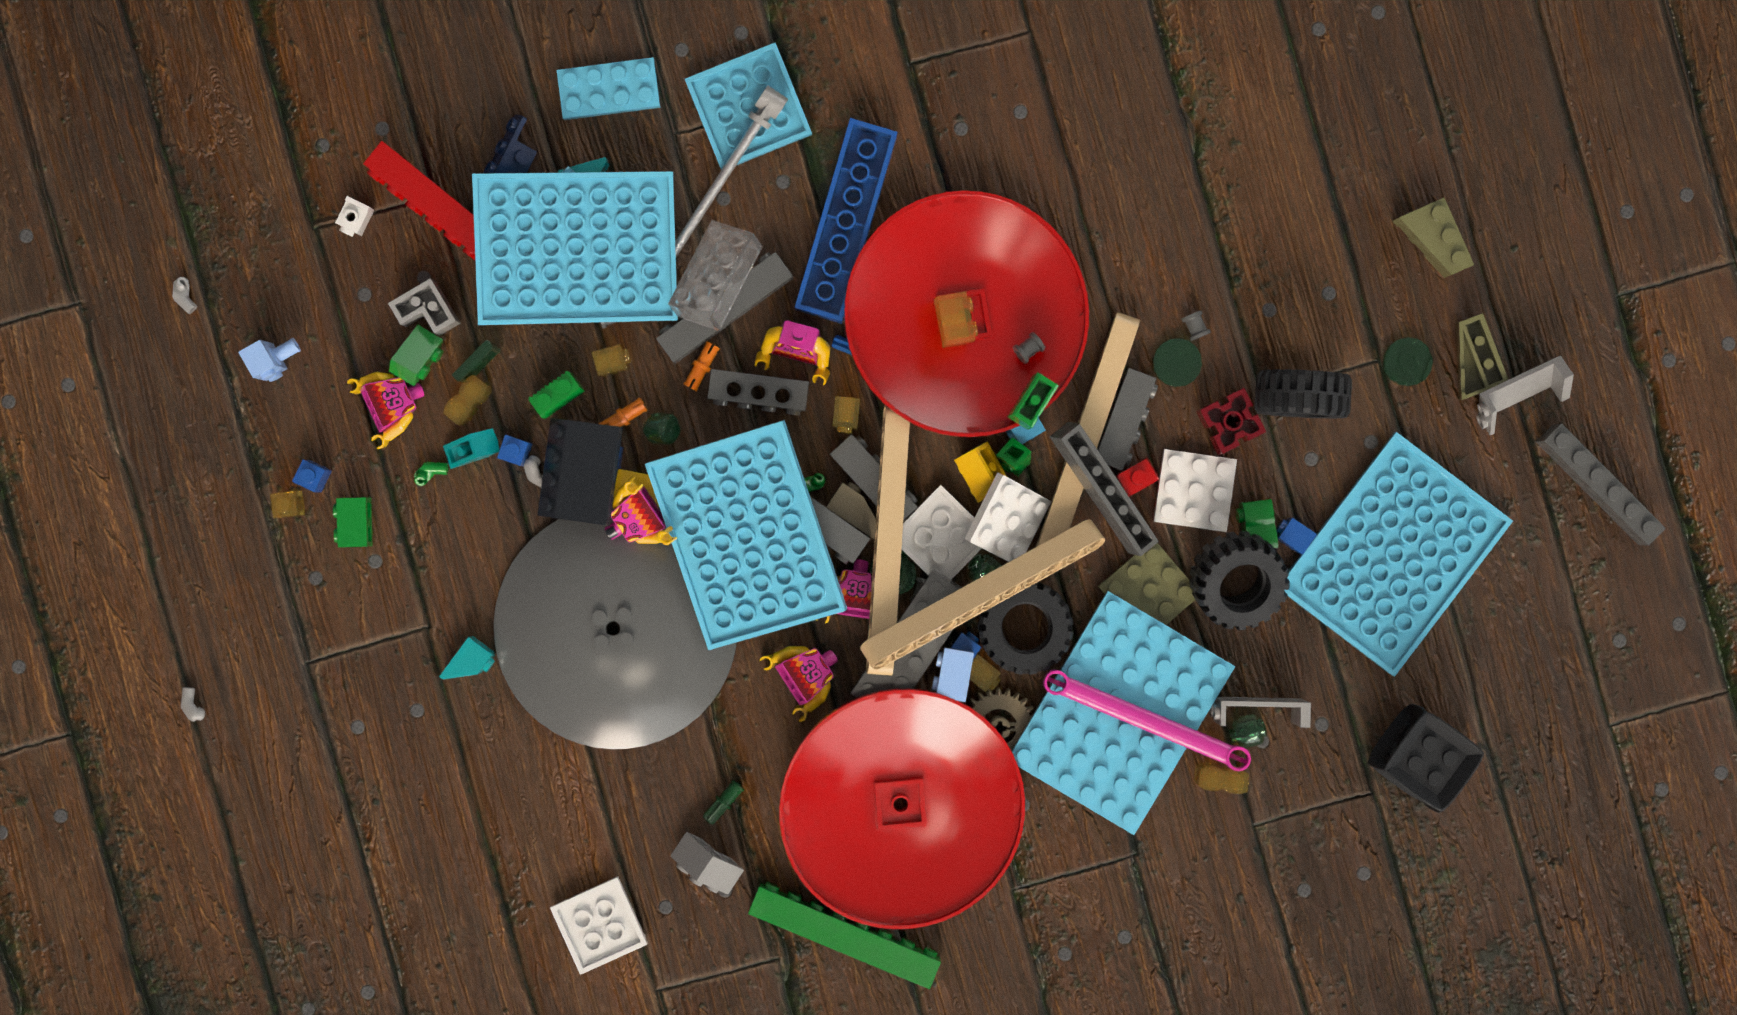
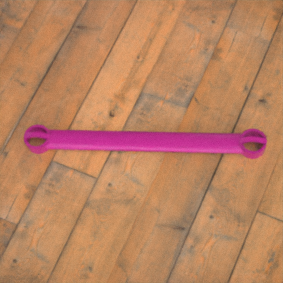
M1050 670L1043 678L1044 688L1053 695H1062L1226 764L1234 771H1243L1250 765L1251 756L1244 747L1232 746L1070 678L1060 670ZM1060 674L1064 677L1065 683L1049 676ZM1047 681L1062 687V689L1057 692L1052 691L1047 686ZM1234 750H1242L1246 755V759L1232 752ZM1229 758L1244 764L1240 767H1234L1230 763Z

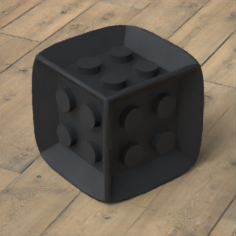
M1409 704L1397 715L1371 752L1367 763L1398 788L1423 802L1426 807L1441 813L1456 799L1482 761L1484 752L1474 742L1441 718L1427 712L1419 705Z

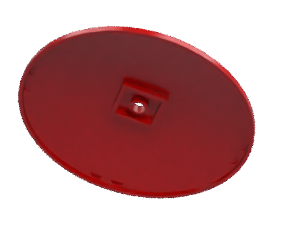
M952 191L917 200L890 216L876 229L860 251L851 270L844 302V321L846 337L855 365L871 391L883 404L906 421L925 430L954 437H980L1002 433L1020 426L1007 416L1031 377L1037 372L1058 385L1045 409L1064 391L1074 376L1083 356L1089 329V304L1084 278L1074 255L1062 237L1043 218L1027 207L996 194L980 191ZM960 310L969 312L970 321L968 323H961L958 320L957 315ZM1034 332L1043 342L1045 350L1037 352L1029 358L1027 364H1024L1017 357L1012 347L1015 344L1020 345L1029 338L1030 333Z
M911 688L889 689L863 695L843 704L820 720L806 735L791 758L783 779L779 801V823L786 854L793 869L808 890L836 913L864 925L886 929H913L933 925L952 918L972 907L997 884L1006 872L1018 848L1025 818V794L1020 770L1012 751L997 729L984 716L961 701H956L937 692ZM896 799H906V806L903 809H896L893 806Z

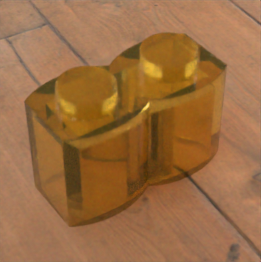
M476 375L468 377L462 383L458 395H455L447 402L443 414L458 425L468 423L475 415L477 406L483 404L488 399L492 387Z
M1201 763L1196 765L1194 782L1199 787L1209 791L1224 789L1229 793L1243 794L1248 791L1249 774L1244 770L1234 771L1228 766L1220 768L1211 763Z

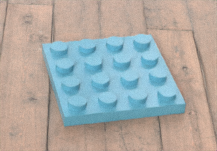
M776 43L685 79L721 170L754 121L748 115L751 111L756 113L758 110L754 105L767 85L788 98V101L776 119L770 117L768 123L771 126L768 130L763 126L760 128L737 165L812 135Z

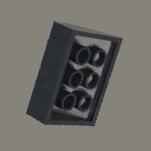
M555 418L550 419L537 516L610 526L623 427Z

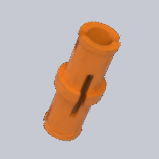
M707 341L697 361H693L692 364L694 366L683 383L689 387L693 379H695L691 387L695 391H698V387L706 372H710L711 368L709 367L720 348L714 345L710 354H708L712 344Z
M639 397L623 409H616L615 414L598 424L617 427L628 426L631 424V420L648 411V409Z

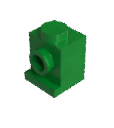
M1012 437L998 452L997 457L999 458L1000 465L1007 473H1013L1019 477L1030 464L1032 451Z

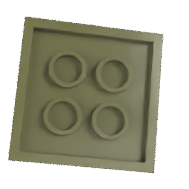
M1158 543L1142 556L1133 555L1098 585V588L1104 595L1109 591L1165 625L1195 601L1189 579Z

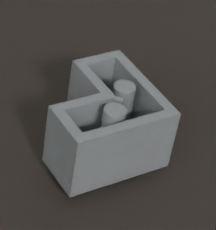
M431 278L388 303L400 325L405 327L425 317L433 332L437 335H442L461 324L438 283Z
M688 832L685 833L671 854V857L677 862L676 867L690 875V881L700 887L704 884L714 893L721 891L729 894L744 871L732 858L715 851L702 838Z

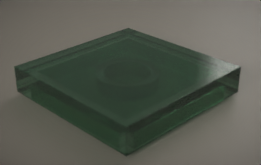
M486 340L452 376L459 382L469 384L501 349L495 343Z

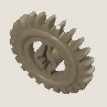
M1000 687L996 688L995 694L991 692L990 688H987V696L978 692L979 700L976 701L970 698V702L973 705L971 708L982 716H985L992 710L1002 709L1011 713L1015 718L1016 722H1008L1005 717L997 715L989 720L993 726H997L999 721L1003 726H1006L1005 729H1001L1000 734L1003 738H1006L1010 731H1016L1013 738L1007 742L1012 751L1033 714L1029 715V713L1034 709V706L1025 707L1028 699L1023 698L1019 701V692L1010 696V688H1007L1004 694L1001 693Z

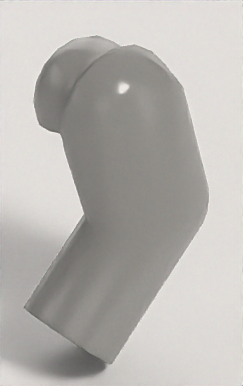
M178 277L173 283V300L188 314H191L196 310L197 305L189 298V281L185 277Z
M182 687V711L190 721L203 720L205 710L201 707L197 708L194 704L195 688Z

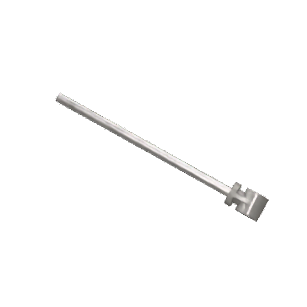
M767 85L754 105L758 108L756 113L751 111L748 115L754 121L676 239V257L760 128L763 126L768 130L771 126L768 123L770 117L776 119L788 101V98Z

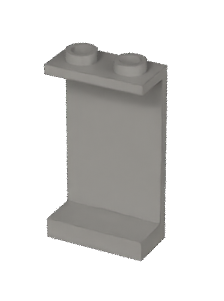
M1561 355L1480 393L1479 404L1477 405L1478 416H1476L1479 426L1482 429H1486L1489 435L1495 434L1497 412L1550 387L1560 402L1569 399L1574 374Z
M1217 697L1209 710L1210 717H1213V721L1220 726H1226V706L1291 707V723L1310 728L1311 703L1301 698Z

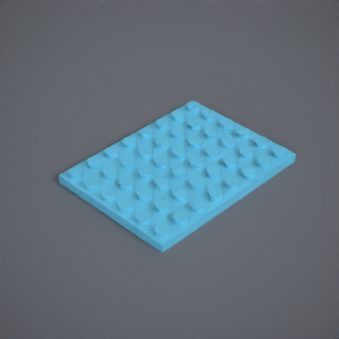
M673 172L472 174L478 325L678 320Z
M785 420L645 464L666 528L672 526L673 530L669 534L672 537H677L672 542L708 650L847 610Z
M1394 432L1318 531L1305 553L1301 554L1289 569V576L1287 578L1290 581V586L1285 592L1294 602L1391 676L1395 677L1513 520L1399 433Z
M1107 591L1060 671L1084 684L1189 728L1198 730L1235 666ZM1057 674L1055 679L1065 683L1064 677ZM1053 683L1049 687L1052 691L1056 692L1062 689V687ZM1047 691L1013 747L1012 753L1018 767L1135 835L1186 750V747L1062 695H1053Z

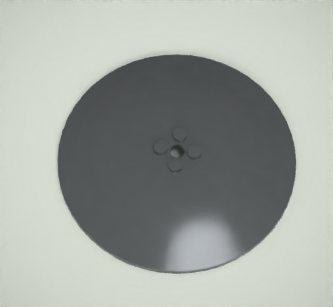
M558 519L535 535L519 552L509 567L498 593L494 615V641L498 661L508 686L526 711L539 723L565 739L582 745L604 749H629L646 746L674 735L698 718L717 696L732 666L737 642L708 650L672 543L669 545H664L663 543L638 544L636 541L629 543L623 534L612 540L605 531L606 525ZM615 621L620 625V632L617 635L608 633L607 625L609 622Z

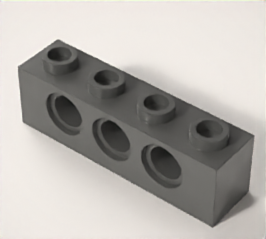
M711 369L708 399L713 400V405L727 406L728 402L737 403V408L752 409V405L762 406L761 411L776 413V408L786 409V414L800 416L801 411L806 412L810 383L809 381ZM733 383H737L741 387L740 394L735 397L728 394V387ZM757 386L765 389V396L760 400L752 397V390ZM785 389L790 393V398L787 402L780 403L776 400V394L779 390Z

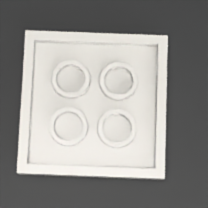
M1163 449L1153 522L1227 532L1237 459Z
M997 472L964 539L1010 562L1026 553L1052 501Z
M940 485L903 523L902 550L928 575L934 568L949 579H952L981 549V547L964 539L974 517Z
M618 876L550 907L580 975L648 944Z

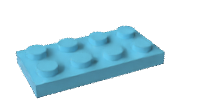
M653 57L557 70L564 120L661 108L655 60Z

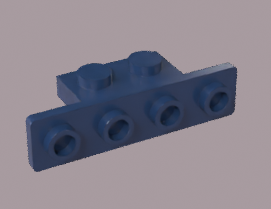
M516 114L508 121L506 125L507 132L504 138L497 143L495 147L496 154L493 160L487 163L484 174L527 173L537 153L535 150L517 141L527 118Z

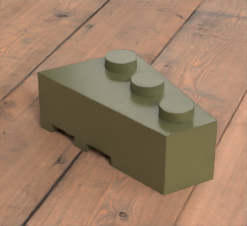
M1445 198L1392 221L1409 237L1408 239L1412 244H1415L1422 251L1423 256L1444 278L1474 265Z
M1483 313L1457 322L1459 400H1464L1509 379Z

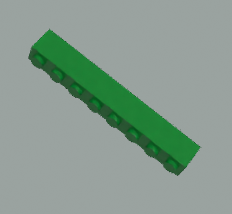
M760 883L750 906L749 915L927 989L931 988L941 964V958L937 956L938 953L927 947L924 950L914 947L915 943L908 939L902 938L900 941L893 938V934L884 929L876 931L869 928L870 926L849 920L835 911L825 910V906L819 902L812 900L811 903L801 900L802 896L795 892L789 891L788 894L779 890V886L773 883Z

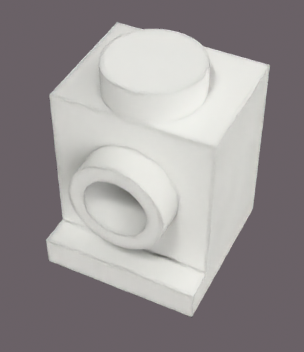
M347 196L346 202L335 223L341 226L339 231L353 237L354 233L362 236L374 209ZM351 213H354L355 219L349 222L348 219Z

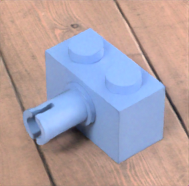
M294 338L276 348L273 343L258 340L238 353L253 378L272 382L282 377L283 374L281 372L287 369L283 360L300 352L301 349Z
M946 647L943 648V652H938L936 666L940 667L939 677L934 676L932 691H936L938 694L956 701L966 702L974 653Z

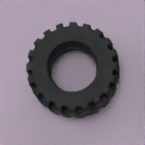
M1260 370L1256 375L1254 408L1258 414L1325 419L1347 418L1351 410L1352 379L1348 374L1328 371Z
M1240 531L1239 535H1236L1235 532H1228L1224 538L1219 535L1213 539L1214 543L1211 545L1207 543L1202 548L1204 552L1201 555L1198 553L1194 559L1196 566H1191L1190 575L1192 578L1189 580L1194 599L1212 622L1222 625L1226 629L1231 630L1235 626L1237 630H1245L1246 626L1251 628L1259 626L1258 623L1263 620L1266 623L1271 619L1270 615L1273 612L1277 613L1281 609L1279 604L1285 602L1288 595L1285 590H1288L1290 586V581L1287 578L1289 572L1284 564V560L1267 540H1263L1257 534H1252L1251 536L1249 532ZM1247 564L1258 566L1257 579L1248 591L1231 597L1220 594L1221 583L1232 569Z
M1037 582L979 614L978 630L980 642L988 656L1007 671L1021 675H1032L1042 670L1046 671L1054 663L1057 664L1062 659L1061 656L1064 652H1067L1070 647L1068 645L1073 636V619L1070 616V609L1056 591L1045 584ZM1020 604H1031L1043 611L1048 621V633L1045 640L1039 646L1030 650H1020L1011 646L1006 641L1002 631L1005 615L1010 609Z

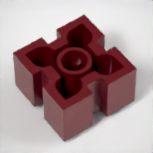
M1245 388L1223 397L1222 399L1225 404L1221 406L1216 401L1196 411L1204 429L1211 427L1214 435L1209 438L1218 455L1239 446L1238 439L1240 438L1245 442L1266 432L1258 414L1251 416L1248 410L1253 404ZM1227 416L1235 418L1236 422L1233 423V428L1231 425L1228 426L1226 424Z

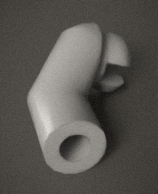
M532 455L525 460L524 470L527 479L541 487L543 475L540 474L538 467L541 461L537 456Z

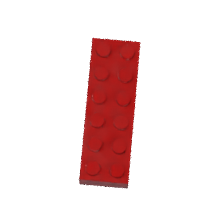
M381 141L363 163L369 168L366 173L383 186L387 183L386 189L403 201L406 198L405 205L421 217L423 214L427 215L424 219L426 222L440 232L444 229L446 232L443 235L458 247L464 245L465 248L462 251L475 260L474 215L390 146Z

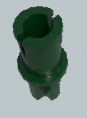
M732 780L722 794L716 796L715 802L703 814V818L713 825L727 809L730 810L732 808L730 805L744 791V788L738 782Z

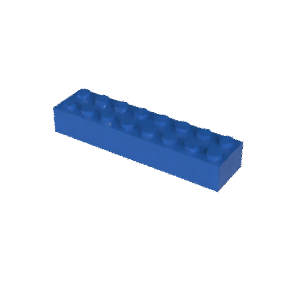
M850 118L795 304L796 311L843 323L848 280L854 263L867 242L896 143L897 131Z

